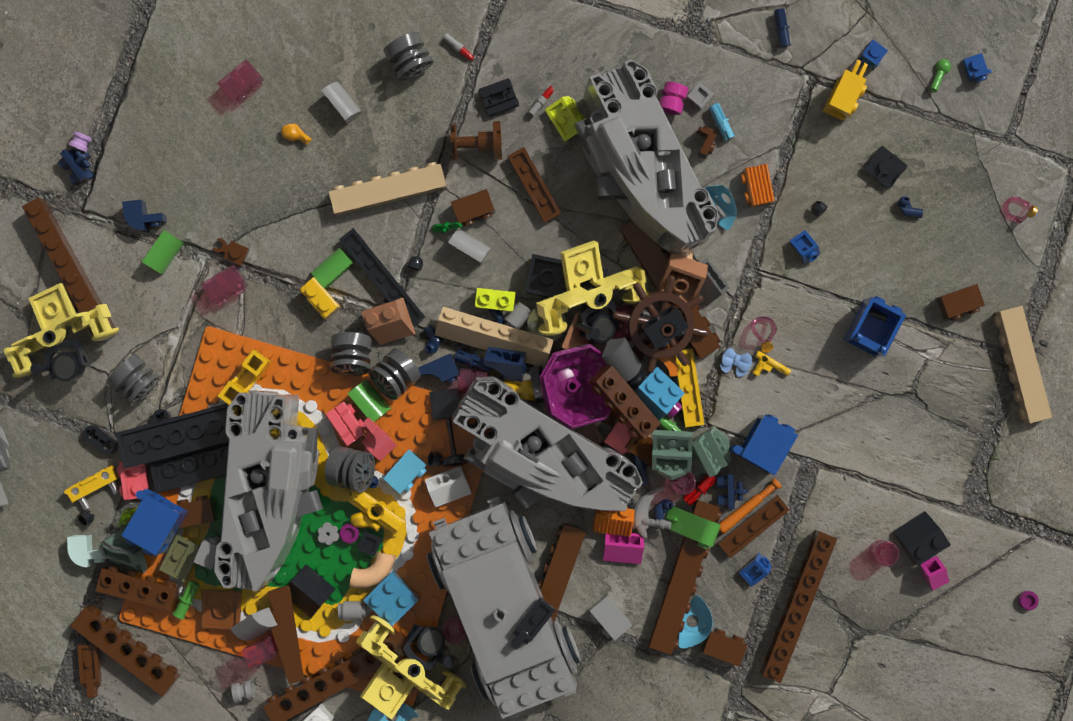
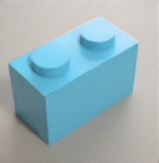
M409 449L383 479L399 494L403 491L407 493L414 485L412 481L416 477L420 479L427 471L425 469L427 464Z

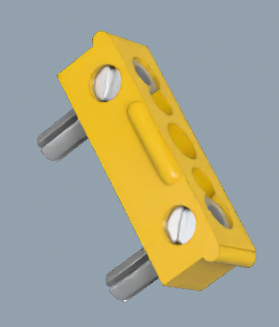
M110 465L73 484L64 493L68 495L71 502L79 500L84 510L90 508L84 496L107 484L114 495L119 493L120 490L115 483V480L119 478L115 465Z

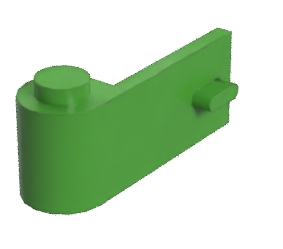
M674 506L671 510H668L665 518L666 521L672 523L669 530L698 541L697 545L708 549L709 546L713 547L721 526L718 523Z

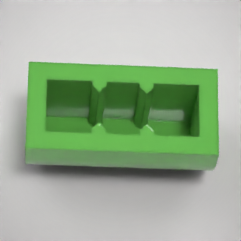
M163 230L142 262L160 274H164L184 245V242Z
M339 247L316 267L311 274L324 289H327L355 264Z
M368 379L361 382L348 393L366 417H369L374 422L392 409Z

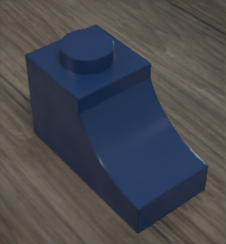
M488 347L484 358V366L491 367L503 375V379L522 382L527 368L526 352Z
M451 353L418 367L421 376L427 374L435 375L442 382L446 381L447 384L457 381V376L460 375Z

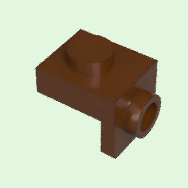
M707 126L699 127L696 133L705 137L706 140L698 155L705 158L707 154H712L716 146L713 142L717 135L714 134L713 129Z

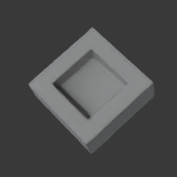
M699 82L687 98L699 109H702L714 93Z

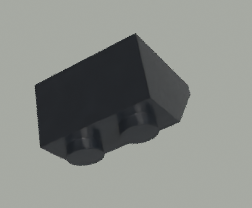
M923 511L892 531L912 563L917 566L951 546L941 528L926 511Z

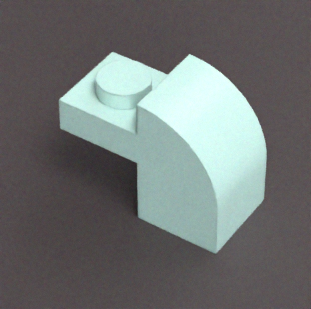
M73 535L67 537L68 554L75 564L82 567H90L93 565V559L95 563L106 562V558L102 557L100 550H92V535Z

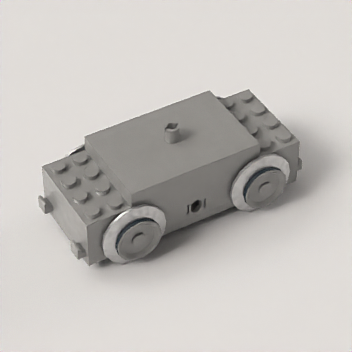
M499 496L487 500L490 507L448 524L445 517L434 521L435 529L429 532L432 540V552L427 553V560L439 589L446 588L453 598L475 654V662L470 663V667L482 699H490L494 705H497L502 719L508 716L511 719L521 715V711L562 695L567 697L575 694L577 681L574 674H577L576 663L581 662V657L567 625L562 627L557 620L553 623L551 617L528 644L523 642L517 650L511 646L510 643L516 637L513 634L516 626L538 598H543L530 565L533 564V553L538 552L530 527L524 516L518 517L513 510L509 513L506 502H501Z

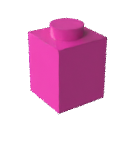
M938 556L920 565L922 576L932 591L949 583L947 569Z

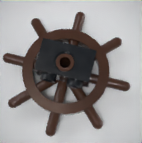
M673 275L667 278L665 291L652 292L647 295L637 282L633 285V289L640 299L632 307L630 314L620 312L612 314L613 319L628 322V333L631 339L628 343L631 348L636 346L641 352L649 356L646 369L648 373L654 372L657 358H666L676 355L682 366H687L688 360L682 350L687 346L692 335L702 337L709 335L708 330L694 327V317L691 311L693 307L703 301V296L697 295L686 303L679 296L673 294L675 283ZM662 301L659 314L653 306V302ZM670 302L675 303L679 308L675 307L674 305H671L669 307ZM646 308L652 319L640 317L641 312ZM637 324H640L643 330L640 334H638ZM648 338L652 347L645 345L642 341Z

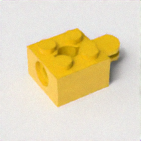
M857 59L851 72L845 70L838 77L822 112L841 121L847 117L850 118L855 113L859 105L856 101L859 100L860 96H863L867 88L864 85L867 79L863 78L868 64L864 63L857 75L856 72L861 63Z

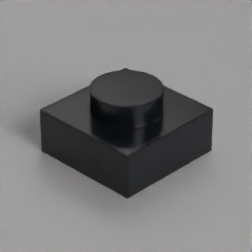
M365 531L357 549L375 557L383 538Z

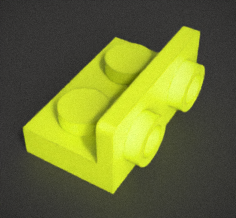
M569 96L561 97L545 109L564 142L578 134L574 123L585 119L584 115L580 114L576 108L577 103Z
M477 288L475 307L513 311L516 293Z

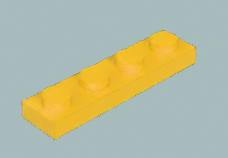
M693 349L682 350L688 360V365L682 366L677 357L676 364L678 386L685 393L680 398L684 426L704 425Z

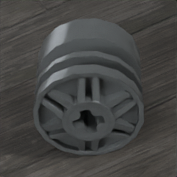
M419 32L405 34L389 43L383 49L389 63L397 62L393 66V70L397 72L396 76L399 81L421 74L434 63L432 57L428 56V50H420L424 46V42Z
M355 332L334 334L331 337V352L334 354L330 356V371L346 376L368 374L370 370L369 363L371 362V358L368 356L371 353V337Z
M396 348L383 357V362H377L376 366L369 370V376L374 385L391 400H397L401 394L406 392V387L414 385L421 376L419 369L412 359Z
M137 354L130 356L122 362L107 380V384L116 392L126 388L122 398H128L127 403L131 406L147 397L160 380L158 374L152 375L153 370L151 368L142 372L146 363Z
M337 446L331 451L325 465V478L329 485L346 488L355 492L365 491L371 484L375 472V460L371 453L343 446Z

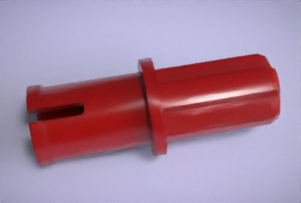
M707 474L698 484L695 483V486L683 497L685 503L689 506L692 505L702 494H706L705 492L717 482V479L714 476L709 477Z

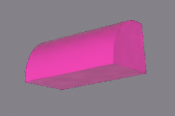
M631 533L630 537L605 534L603 561L641 564L644 537L641 534Z

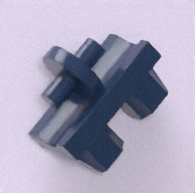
M75 149L63 150L60 153L62 157L58 164L64 170L69 168L73 170V173L69 175V179L73 184H79L84 180H91L94 177L89 170L91 166L88 162L91 158L89 153L82 154L80 150L75 151Z
M734 474L717 478L718 488H728V495H718V506L735 509V494H737V501H743V493H749V489H743V481H738L737 489H735Z

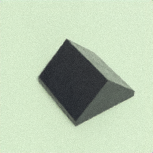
M307 564L288 585L290 587L292 604L310 619L336 590L334 586Z

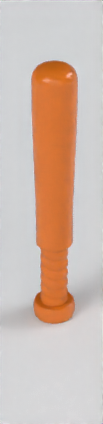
M775 478L772 479V483L762 492L755 494L719 523L721 525L719 531L722 534L728 532L762 503L765 497L775 489H780L782 487Z

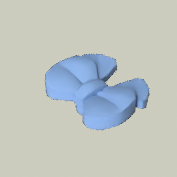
M727 348L722 355L721 369L728 373L734 364L737 365L736 375L738 377L744 376L751 367L752 356L749 353L739 355L732 348Z

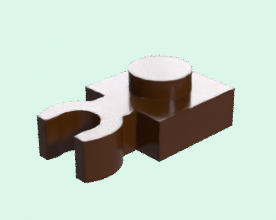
M218 238L217 240L222 242V248L217 249L213 247V250L217 253L225 252L223 258L242 266L250 249L232 240L227 245L224 239Z

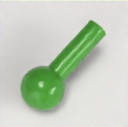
M941 59L936 63L937 73L930 87L931 92L936 93L938 91L944 74H947L951 69V64L946 59Z

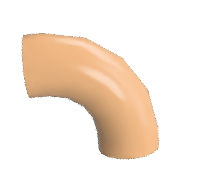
M377 552L375 561L370 567L366 569L354 568L351 574L350 587L370 588L381 583L390 574L395 561V555Z

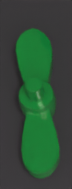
M458 222L434 224L431 230L435 233L442 232L444 234L449 230L461 229L462 224Z

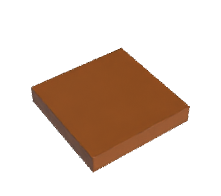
M203 589L201 629L231 630L230 628L241 622L242 591Z

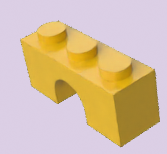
M252 350L242 363L239 373L226 384L218 397L230 405L238 393L250 392L272 361L259 351Z

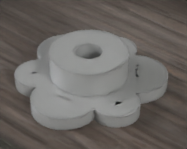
M324 523L323 527L318 529L319 542H326L327 545H331L333 541H337L339 539L337 526L332 527L331 523Z

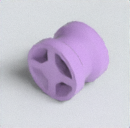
M74 131L73 140L69 141L68 145L87 152V145L92 141V138Z

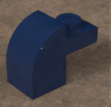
M143 200L122 201L124 218L134 229L141 232H149L148 225L150 227H160L161 223H167L166 215L163 213L147 214L146 202Z

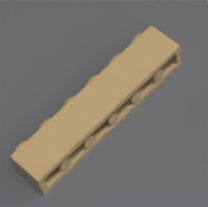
M432 162L426 164L425 168L418 169V167H412L407 169L405 173L400 174L397 171L389 173V177L381 178V176L370 178L369 182L356 181L351 183L352 186L344 188V185L333 187V191H329L333 212L336 216L447 189L442 166Z
M1023 306L995 312L994 322L996 327H999V341L1001 346H1004V360L1009 365V379L1015 387L1014 398L1019 402L1020 419L1024 423H1033L1052 418Z
M446 307L442 308L435 332L436 336L486 351L488 347L526 352V363L536 366L541 365L543 368L547 364L553 344V339Z

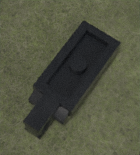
M539 597L516 626L513 632L516 637L510 643L511 646L517 650L523 642L525 644L531 642L556 609Z

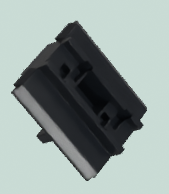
M509 78L479 89V95L483 100L486 108L485 111L489 118L519 107L518 98H516L512 82Z
M881 146L871 160L867 162L863 170L890 189L907 169L908 165L896 157V154Z

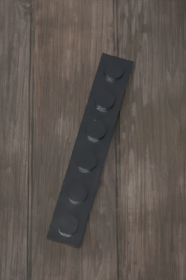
M354 228L339 239L388 302L404 298L413 327L426 318Z

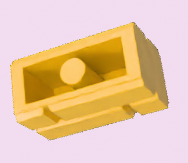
M314 277L299 289L326 320L341 308Z

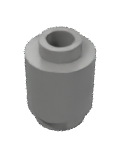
M520 302L517 305L514 304L513 311H509L504 318L506 321L504 325L520 330L528 319L531 310Z
M343 601V603L338 604V618L343 619V621H361L367 615V607L363 605L362 601Z

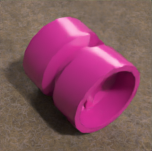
M665 82L662 91L664 96L659 101L663 111L672 115H681L684 106L682 100L686 99L689 88L676 82Z

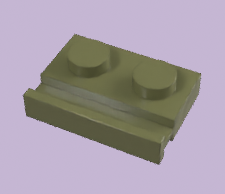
M179 534L176 535L159 570L180 579L182 582H186L195 564L194 560L200 546Z

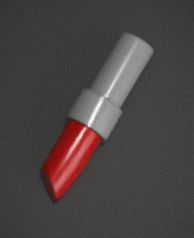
M447 33L443 37V40L452 46L457 53H460L469 61L474 59V56L464 45L456 41L451 35Z
M552 85L538 97L536 103L528 111L531 116L534 117L540 108L547 103V100L554 92Z

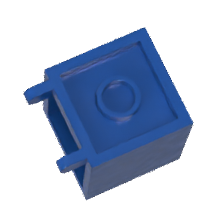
M878 296L864 299L843 340L876 358L883 357L888 352L906 314L902 313L903 310L895 305L889 306L885 304V300ZM873 308L886 315L885 322L869 315L870 309Z
M770 414L759 415L742 446L732 445L730 451L768 474L776 475L798 434L794 433L796 429L777 423L779 419Z
M149 489L139 490L135 495L142 501L121 536L126 538L125 541L128 544L142 547V551L145 554L156 556L167 550L188 511Z

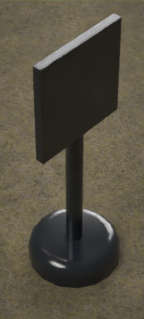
M458 388L429 392L433 419H446L452 455L442 460V466L455 467L469 463L463 458L465 454L456 453L450 419L460 402Z

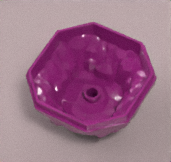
M590 344L553 353L539 377L540 391L547 414L569 429L604 421L611 412L605 406L604 399L593 392L591 389L592 385L588 382L603 366H607L602 358L603 353Z

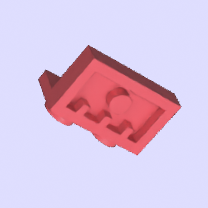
M119 462L117 474L119 478L121 477L122 485H120L119 489L120 495L124 500L136 499L135 494L139 490H151L147 465L126 471L123 469L122 462Z

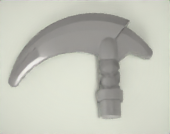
M658 487L645 493L634 508L633 528H637L645 539L647 538L646 530L650 526L660 529H671L672 523L663 519L654 520L648 517V510L652 500L656 495L665 490L664 487Z

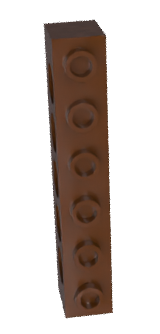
M90 605L85 607L71 624V627L160 696L166 695L181 676L177 673L178 669L171 664L167 665L162 661L163 658L159 654L151 653L147 649V645L133 639V635L129 631L122 630L116 626L117 622L103 616L101 614L102 611L98 607ZM94 621H97L100 624L99 631L94 629ZM109 633H113L115 635V642H111L108 639ZM124 645H128L131 648L130 654L124 652ZM140 656L146 659L145 666L139 663ZM155 668L160 669L161 677L154 675Z

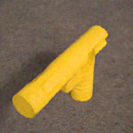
M759 350L757 351L755 357L759 359V363H757L752 374L759 377L762 369L770 372L772 368L786 376L790 374L791 369ZM762 356L767 358L766 362L762 361Z

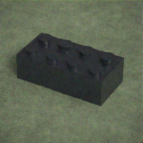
M532 254L525 293L551 298L567 292L562 260ZM602 268L603 278L607 277L608 269ZM590 280L580 283V287L587 291L591 288H597L590 283Z

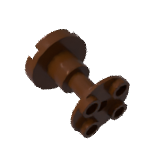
M493 121V131L478 132V136L457 137L456 123L450 125L452 162H458V148H478L479 151H494V159L502 160L500 121Z

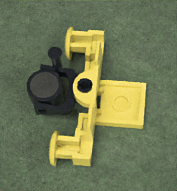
M593 240L560 252L567 292L536 303L538 316L544 319V324L538 329L542 335L554 336L564 332L567 329V323L562 321L561 314L568 312L569 308L585 303L586 305L578 311L579 321L575 325L579 329V336L586 340L591 338L599 343L606 342L612 338L615 330L620 328L619 320H615L612 317V314L616 312L615 303L611 301L613 290H627V293L622 296V300L627 304H635L640 299L633 289V285L637 282L641 285L646 295L649 294L645 289V270L637 266L603 278L598 242ZM590 280V283L597 288H591L587 291L580 287V283ZM608 308L609 315L597 310Z
M59 283L28 298L42 331L11 344L12 347L3 350L15 372L12 374V377L22 378L31 374L37 375L40 372L49 371L51 380L58 379L67 382L82 377L85 367L91 363L80 341L76 338L67 339L65 327L71 326L73 333L91 327L94 334L91 338L92 341L109 339L119 332V328H111L108 318L112 316L107 304H100L89 312L76 314L64 283ZM71 346L75 348V352H64L54 357L58 351L65 347ZM49 347L43 354L46 361L45 364L31 363L28 355Z
M370 616L369 618L374 622L368 632H362L356 643L380 660L382 665L360 697L386 717L393 719L413 687H415L439 706L449 710L456 700L455 697L461 688L466 689L465 682L454 673L443 671L442 674L446 679L439 686L425 677L424 670H432L437 662L444 664L448 668L454 664L452 656H443L448 647L445 645V637L442 631L436 627H421L414 624L401 645V651L406 656V659L396 664L394 661L397 655L382 643L389 633L394 634L393 627L378 616ZM411 642L418 653L425 656H433L431 661L425 662L417 657L410 648ZM393 671L403 675V679L401 680L395 676Z

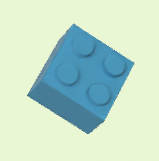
M658 367L634 390L658 421L666 416L685 394Z
M393 570L364 601L382 619L393 626L420 597Z

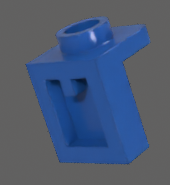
M872 39L858 60L861 61L862 65L864 63L868 64L867 69L874 70L888 50Z
M982 53L962 60L969 82L976 80V83L984 81L992 73L991 69H987Z
M806 230L789 240L790 244L801 256L804 264L813 262L820 255L818 244Z
M758 553L754 560L739 571V574L753 587L769 574L772 566L765 556Z

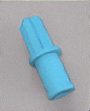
M715 103L711 105L709 110L716 122L715 127L718 126L723 140L726 141L733 138L735 134L720 104Z

